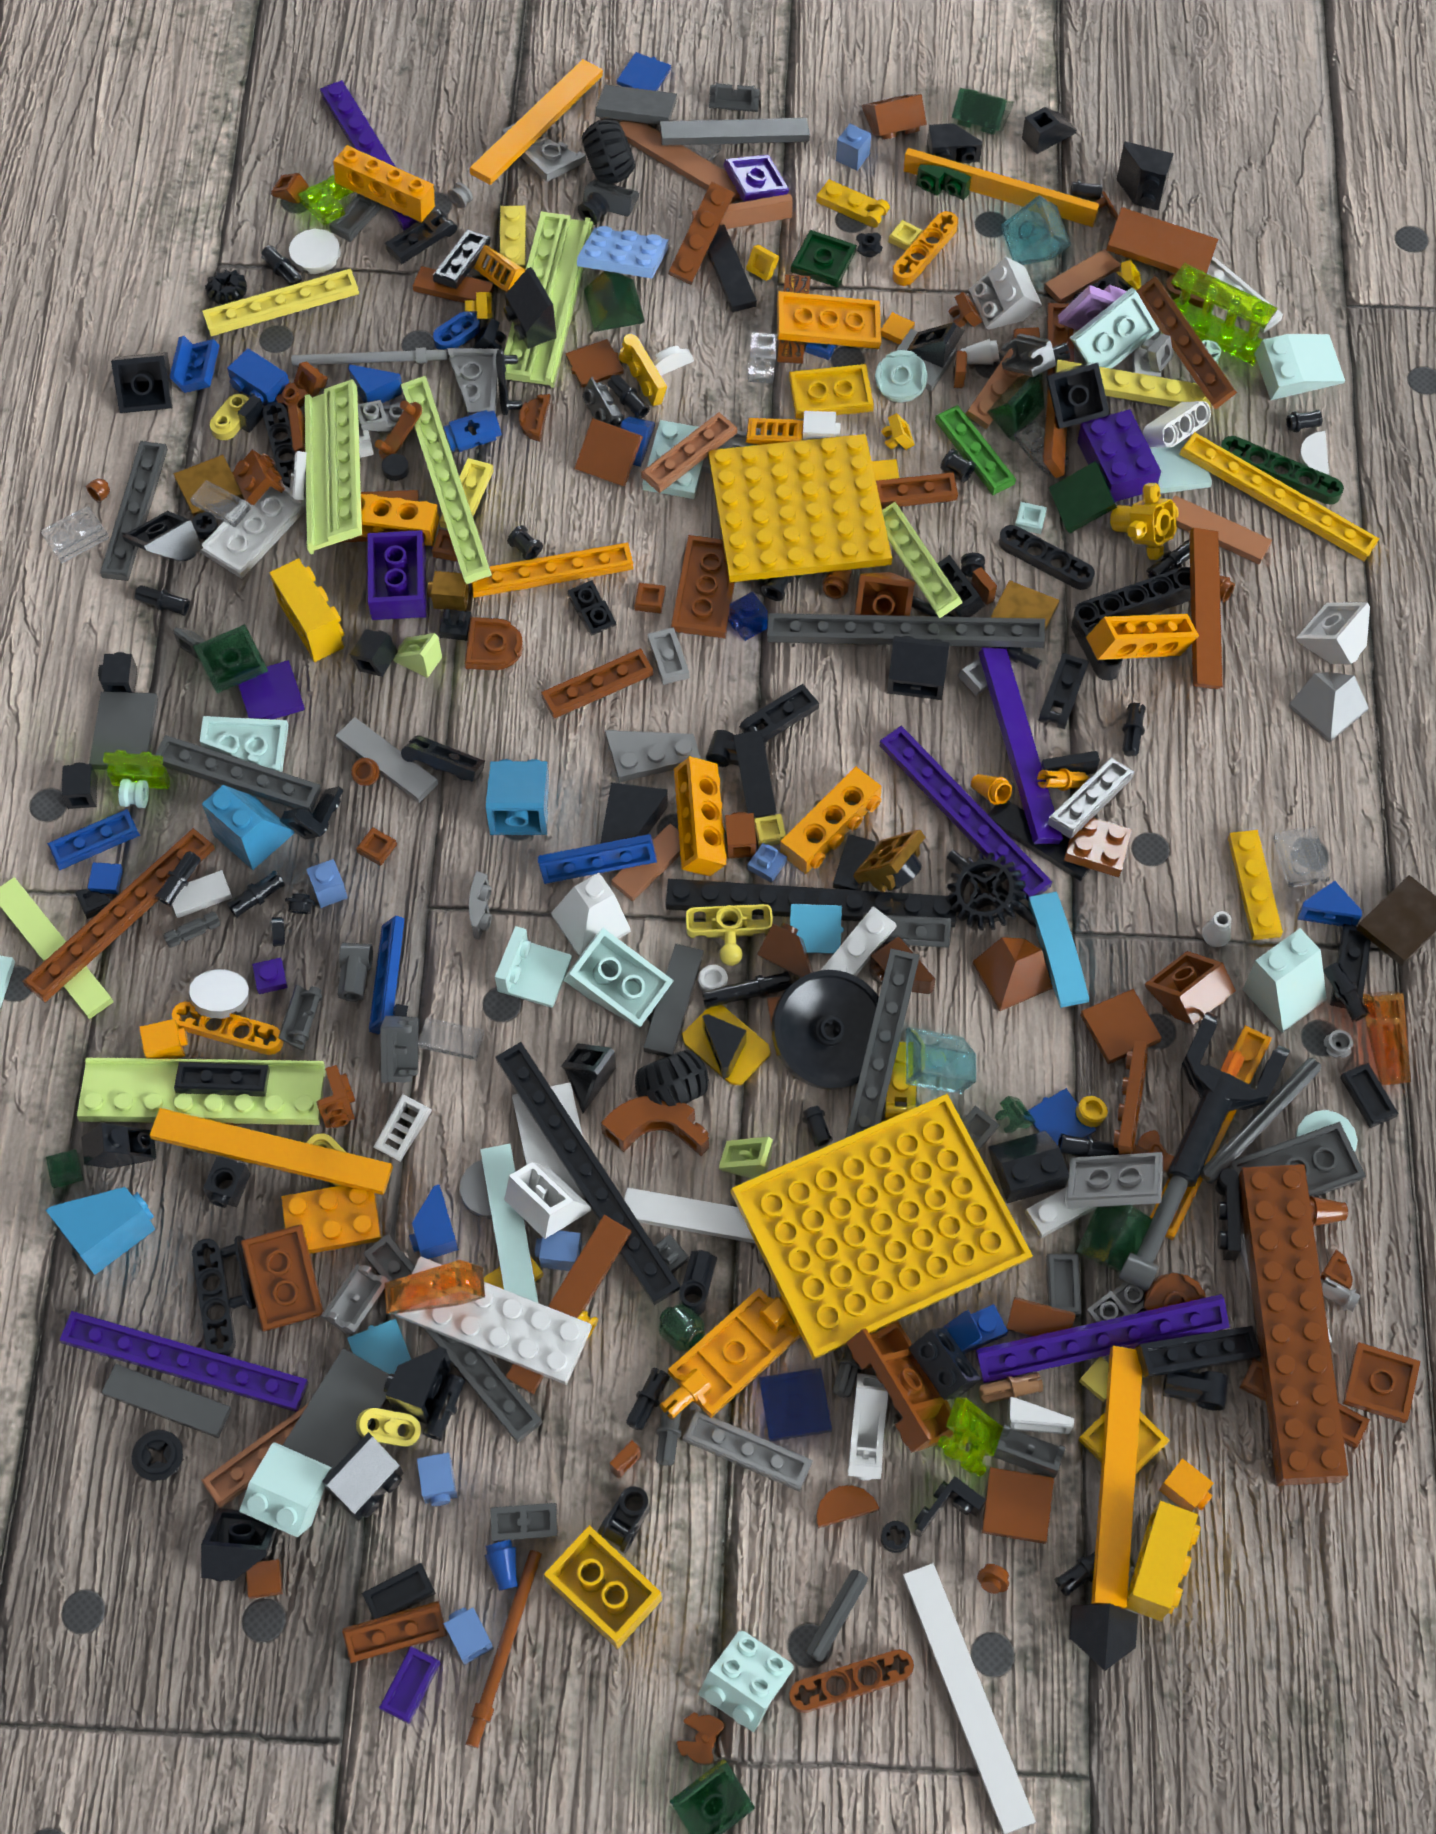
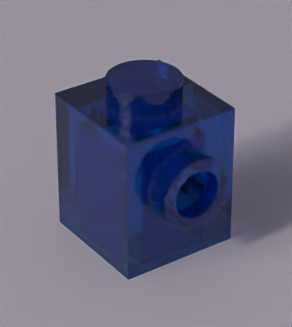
M752 591L730 604L728 621L731 627L746 641L767 629L768 610Z

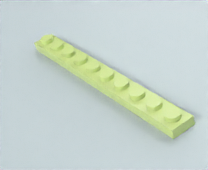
M426 375L403 383L401 386L406 401L409 403L417 402L422 406V414L414 426L465 583L469 584L489 577L492 573Z

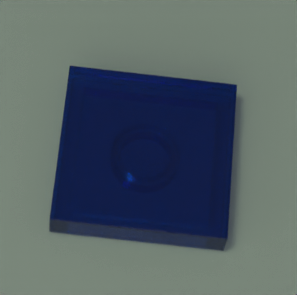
M821 1368L759 1377L770 1442L832 1432Z

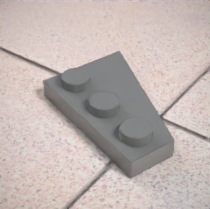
M511 125V126H509V127H507V128H505V129H502L501 137H502L513 125ZM546 133L539 137L520 156L546 182L586 163L585 154L581 152L576 154L568 150V145L561 141L558 143L546 138Z
M447 348L468 416L483 410H487V412L494 410L496 414L498 389L496 353L499 349Z
M605 730V736L619 783L674 770L675 767L689 756L701 759L694 734Z

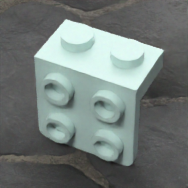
M739 1631L709 1670L698 1695L732 1717L738 1724L745 1726L754 1733L770 1703L791 1675L794 1667L791 1662L747 1632Z

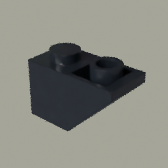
M1043 107L1025 117L1022 140L1038 154L1076 134L1077 130L1062 114Z
M954 123L929 125L927 139L929 154L959 163L980 162L981 140Z
M106 1123L99 1124L81 1137L84 1165L116 1168L155 1160V1140L149 1136L151 1130Z

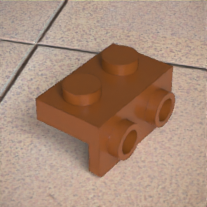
M253 449L243 460L237 463L232 473L245 501L254 506L270 486L280 493H283L285 487L281 481V474L274 467V460L267 454L263 453L260 455Z
M337 1065L325 1068L333 1095L316 1102L326 1128H339L348 1124L350 1120L355 1119L350 1103L356 1101L346 1073L340 1075Z

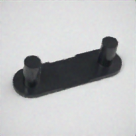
M498 350L496 353L500 408L502 414L507 415L509 410H520L522 407L521 400H509L505 378V364H517L518 357L517 355H504L503 350Z
M239 1235L235 1237L234 1244L221 1248V1254L224 1258L236 1255L241 1273L242 1295L230 1298L229 1305L232 1309L244 1305L249 1309L256 1308V1303L241 1241L245 1239Z

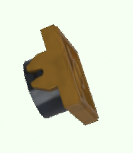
M917 829L881 840L856 870L853 877L858 884L870 881L872 886L882 893L886 889L891 891L904 886L922 868V864L918 860L921 854L919 845L926 836L921 830Z

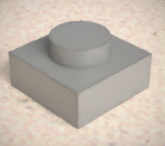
M980 658L963 668L957 675L975 695L988 688Z

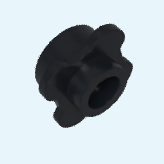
M879 233L858 234L856 236V241L859 242L857 247L858 253L864 257H874L882 251V246L880 245L881 235Z
M292 894V898H285V902L289 904L288 912L311 914L312 907L316 906L314 900H311L310 895Z

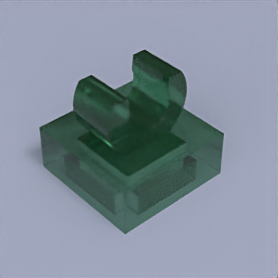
M1008 1096L1000 1102L1004 1110L998 1111L994 1117L999 1121L1003 1120L1006 1116L1009 1117L1010 1124L1003 1129L1005 1133H1013L1018 1127L1027 1129L1036 1122L1018 1097Z
M76 1149L46 1157L50 1182L54 1189L84 1181L79 1153Z

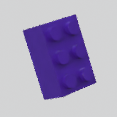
M1130 409L1081 423L1077 443L1088 465L1094 461L1098 463L1115 502L1143 494V487L1147 483H1159L1161 469Z
M422 530L368 533V606L372 620L427 617L426 548Z

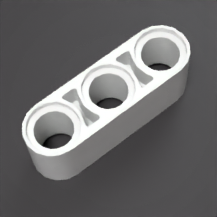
M1205 401L1181 402L1147 424L1143 430V435L1149 447L1167 448L1177 445L1209 422L1211 416L1210 406Z

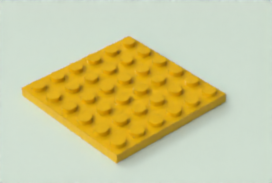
M866 434L716 449L708 452L729 583L892 565V554Z

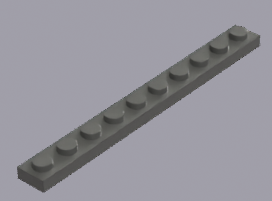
M769 613L767 641L780 643L893 645L894 636H911L924 640L938 639L942 642H949V646L1044 648L1045 619Z

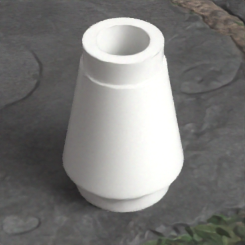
M990 339L961 349V351H966L967 364L993 365V362L999 361L997 340L990 341Z
M1217 912L1203 927L1202 936L1208 945L1222 947L1230 941L1231 916L1227 912Z

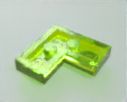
M331 175L328 179L310 186L305 191L299 193L298 196L300 202L325 226L346 215L344 207L338 200L350 195L354 191L336 184L335 175Z

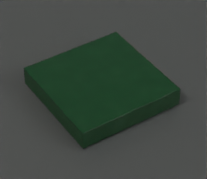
M809 230L791 265L790 272L801 276H811L810 279L838 288L856 253L857 245Z
M1096 461L1048 487L1069 533L1117 508Z

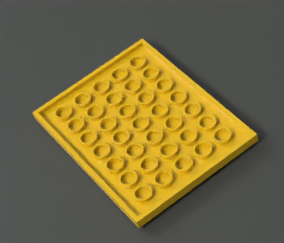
M948 1093L737 1185L730 1190L813 1360L846 1345V1342L861 1329L866 1328L870 1334L1033 1257Z

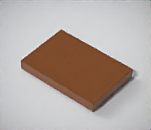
M302 1224L241 1241L262 1332L321 1317V1314L324 1312Z

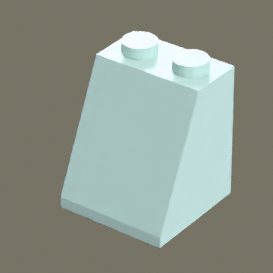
M1301 928L1255 960L1242 989L1281 1033L1327 999L1321 950Z

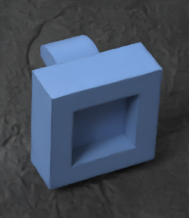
M762 843L747 864V870L772 883L786 864L787 856L778 852L774 847Z

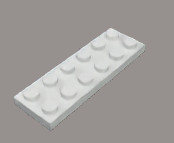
M421 1256L394 1311L396 1317L565 1385L569 1381L592 1328L590 1323Z

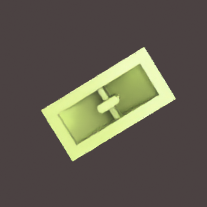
M435 633L405 638L397 649L398 652L393 661L428 678L442 659L439 637Z
M770 1137L726 1141L719 1169L751 1179L767 1173L772 1156L773 1139Z

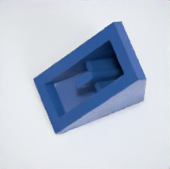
M349 365L350 379H353L357 385V393L364 403L381 400L383 404L402 394L400 374Z
M628 417L621 422V428L643 436L633 463L634 466L641 467L655 428V422Z
M1333 881L1303 902L1297 920L1343 926V924L1357 926L1362 917V910L1338 883Z

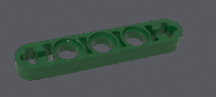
M1228 436L1222 440L1221 447L1229 451L1231 447H1234L1235 449L1233 452L1229 451L1230 453L1305 496L1328 505L1338 503L1342 496L1344 486L1337 478L1237 436ZM1259 456L1263 459V463H1253L1250 457ZM1283 466L1288 470V473L1279 474L1274 470V467ZM1303 476L1309 477L1313 483L1305 485L1299 481V478ZM1317 483L1321 484L1319 489L1316 488ZM1329 488L1334 490L1332 493L1327 492Z

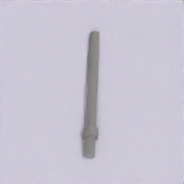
M426 347L416 348L413 351L291 355L292 366H298L299 363L306 361L311 365L404 361H416L417 364L427 363L430 360H448L447 349L427 350Z

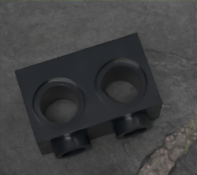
M946 1328L931 1329L908 1347L943 1400L959 1398L982 1380Z

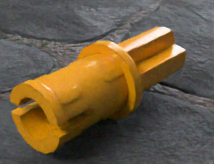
M1065 768L1059 771L1041 770L1037 776V780H1046V782H1038L1039 787L1058 788L1060 791H1067L1069 788L1079 789L1090 778L1086 776L1085 772H1070Z

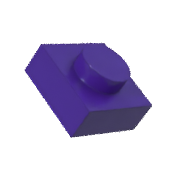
M281 957L252 964L259 994L288 988Z

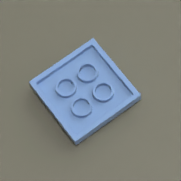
M608 226L595 227L577 256V266L652 279L668 250L669 239H663L656 234L639 235L632 230L615 231Z

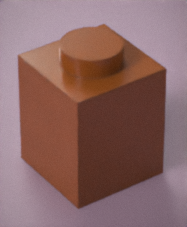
M734 812L731 815H725L727 858L753 857L756 853L754 813Z

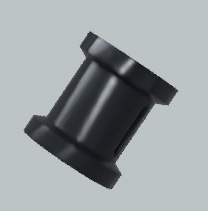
M953 448L943 458L940 468L944 471L954 472L958 480L964 483L975 470L976 463L966 460Z
M524 525L516 527L507 539V543L511 547H516L523 553L522 557L525 560L536 558L543 548V543L540 540H535L528 534V529Z
M794 577L769 578L762 585L761 592L771 600L781 601L784 598V590L787 584L792 582Z

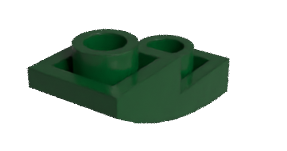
M920 165L918 167L916 185L936 196L944 190L963 201L969 195L970 176L941 166Z

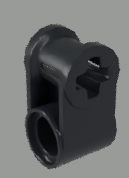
M637 1486L626 1488L603 1520L597 1532L603 1538L618 1545L623 1553H626L630 1548L640 1526L649 1513L650 1502L646 1492ZM632 1497H640L644 1501L643 1506L637 1511H631L626 1508L627 1501Z

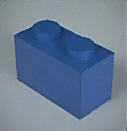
M249 348L227 367L231 386L238 392H244L250 398L253 395L261 398L264 406L271 402H277V396L282 394L285 386L289 383L286 372Z

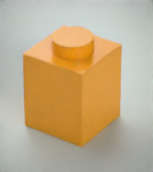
M175 1019L140 1026L142 1045L146 1058L178 1059L185 1057L184 1046L188 1045L185 1028H179Z
M1182 1458L1164 1481L1159 1491L1180 1508L1193 1512L1197 1507L1202 1511L1213 1496L1208 1491L1214 1482Z

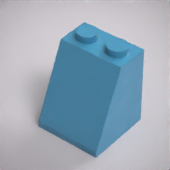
M502 759L490 762L486 796V814L490 835H547L549 794L547 761L530 759L528 761Z
M222 785L202 803L213 835L252 870L295 833L283 824L280 818L255 796Z
M126 1187L50 1206L46 1209L48 1215L94 1275L156 1230L150 1221L154 1218V1215L149 1210L146 1202L138 1192L132 1195Z

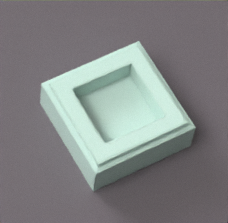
M1021 502L1015 526L1028 532L1041 534L1047 507Z

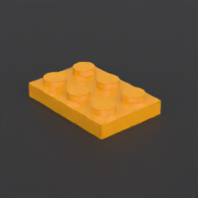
M340 1185L281 1196L285 1228L303 1225L310 1254L378 1242L381 1239L375 1193Z

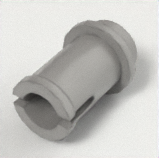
M1326 1277L1322 1284L1323 1297L1343 1306L1344 1311L1348 1309L1353 1312L1361 1296L1356 1293V1289L1350 1290L1330 1280L1328 1277Z

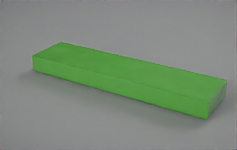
M958 405L936 415L935 422L962 457L976 463L974 472L992 495L1015 485L1016 478Z

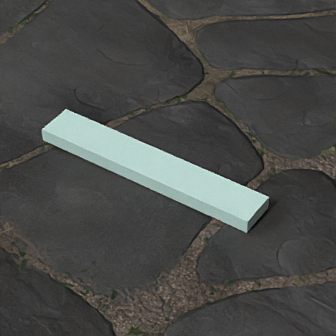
M511 1144L480 1149L504 1290L538 1303L524 1219L504 1200L509 1175L516 1172Z

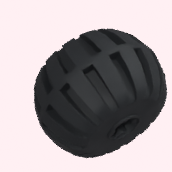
M605 119L596 121L585 130L582 135V143L597 180L601 183L614 184L622 182L629 177L635 168V161L621 125L615 120Z
M683 1050L647 1064L638 1069L635 1075L637 1096H648L651 1101L662 1105V1101H665L668 1106H676V1103H689L704 1095L708 1089L709 1077L707 1068L701 1058L691 1050Z

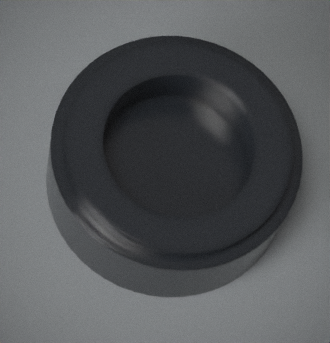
M391 454L385 457L382 461L384 476L391 481L404 479L409 473L407 459L401 454Z
M272 917L273 946H284L285 944L284 918Z

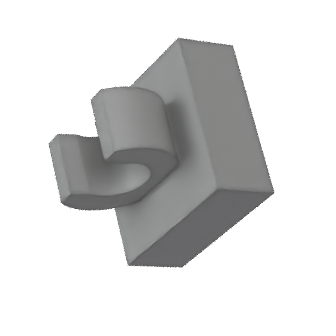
M1160 334L1155 341L1146 339L1141 345L1142 349L1147 350L1143 359L1149 361L1151 371L1160 373L1174 356L1171 339L1168 335Z

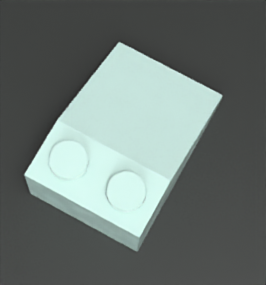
M1285 334L1263 339L1255 352L1270 400L1345 382L1329 334Z
M602 928L595 935L563 979L586 998L638 1028L642 1026L674 981L605 928Z

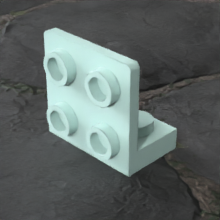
M515 926L495 975L497 991L552 1008L570 966L572 956L568 953L531 943V941H528L527 930Z

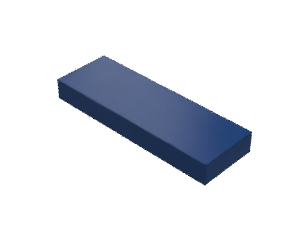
M125 809L47 844L59 870H62L140 836L129 810Z

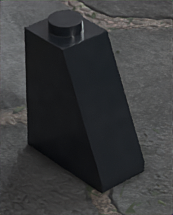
M611 782L600 844L648 835L668 807V789Z

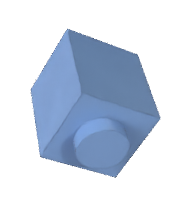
M849 124L837 139L836 161L857 171L870 155L871 133Z
M334 859L306 869L320 908L348 898Z
M559 1230L546 1239L543 1237L542 1239L537 1238L535 1257H539L541 1268L570 1271L581 1253V1233Z
M449 1452L417 1458L422 1497L425 1504L431 1503V1506H443L449 1504L450 1499L457 1498L452 1459Z
M466 1607L458 1609L448 1616L449 1621L444 1623L464 1665L494 1649L474 1607L469 1610Z

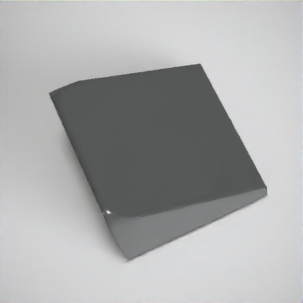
M177 627L174 629L178 646L195 658L200 659L211 648V644L195 632Z

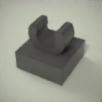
M670 1234L655 1245V1248L672 1274L689 1261V1256Z

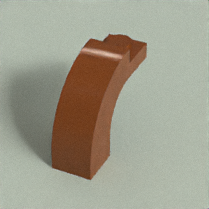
M642 1096L621 1104L601 1122L602 1134L623 1152L641 1135L656 1130L673 1133L700 1156L709 1149V1133L699 1123L693 1124L695 1121V1110L686 1103L681 1104L679 1102L676 1103V1106H668L665 1101H662V1105L651 1101L648 1096Z

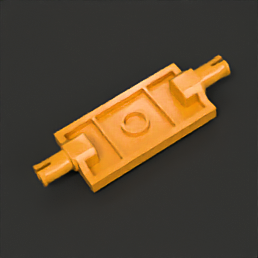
M758 1288L668 1369V1374L676 1381L679 1388L659 1405L664 1413L669 1412L667 1416L673 1420L691 1402L697 1403L712 1418L801 1337L782 1296L771 1298Z

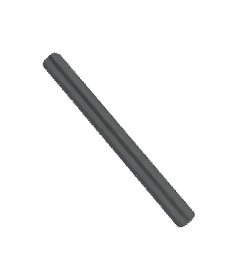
M1308 1058L1203 1167L1200 1177L1207 1183H1213L1220 1176L1221 1172L1231 1165L1320 1072L1321 1064L1314 1058Z

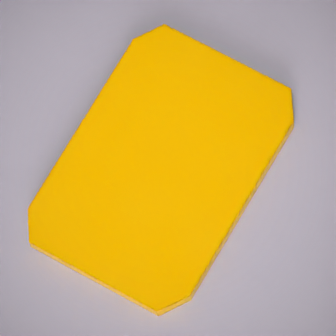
M723 1005L710 1007L682 1033L684 1045L722 1077L703 1029L702 1016L709 1014L746 1030V1044L730 1076L725 1078L729 1084L741 1086L771 1056L769 1045Z

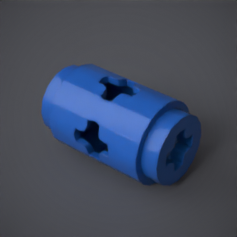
M483 410L470 416L450 421L449 425L443 427L452 452L456 450L462 452L497 440L496 437L502 436L494 410L489 412ZM470 427H474L477 432L476 435L471 434L469 431Z

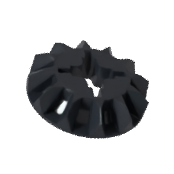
M225 268L224 272L218 273L215 271L213 277H208V283L205 285L208 297L213 302L227 304L243 298L247 291V283L244 276L239 275L236 269L229 272ZM228 282H230L231 286H225L224 288H222L221 284L226 285Z
M150 1431L144 1434L134 1445L131 1458L132 1465L142 1478L152 1482L167 1480L172 1474L178 1472V1468L184 1460L183 1446L179 1439L169 1431ZM149 1449L156 1450L157 1452L164 1449L163 1455L167 1463L156 1461L154 1464H151L154 1458Z

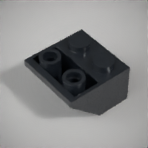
M894 636L887 694L942 700L950 643L942 642L938 639L924 640L911 636Z

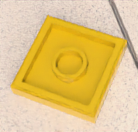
M1141 1411L1139 1416L1136 1474L1170 1441ZM1105 1413L1078 1439L1101 1463Z

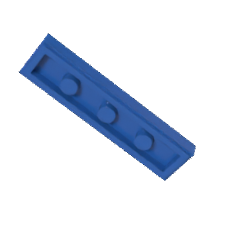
M651 834L538 856V864L544 884L657 862Z
M394 916L381 927L369 1032L380 1034V1027L385 1016H393L405 921V918Z

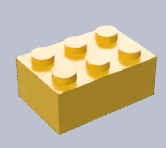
M298 558L269 572L278 604L313 661L317 662L343 649L341 637L345 636L339 624L341 618L334 606H328V597L323 587L315 585L314 581H316V578L309 566L304 567Z
M1159 1501L1151 1513L1128 1589L1126 1609L1162 1621L1167 1613L1172 1614L1174 1607H1178L1183 1591L1182 1588L1178 1587V1584L1181 1583L1183 1576L1186 1577L1192 1557L1187 1556V1552H1190L1192 1545L1196 1544L1201 1526L1196 1525L1197 1513Z
M590 1525L544 1573L546 1582L617 1650L662 1601V1592Z

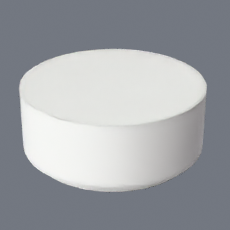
M718 965L704 967L699 973V987L703 991L727 986L728 976L726 971Z

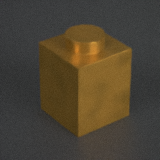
M434 571L433 581L428 582L427 597L432 598L433 609L466 611L470 589L469 584L465 583L462 573Z

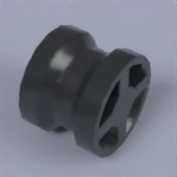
M591 192L587 196V201L581 202L577 210L584 221L585 218H591L593 225H596L600 220V216L606 215L609 211V205L602 195L597 192Z

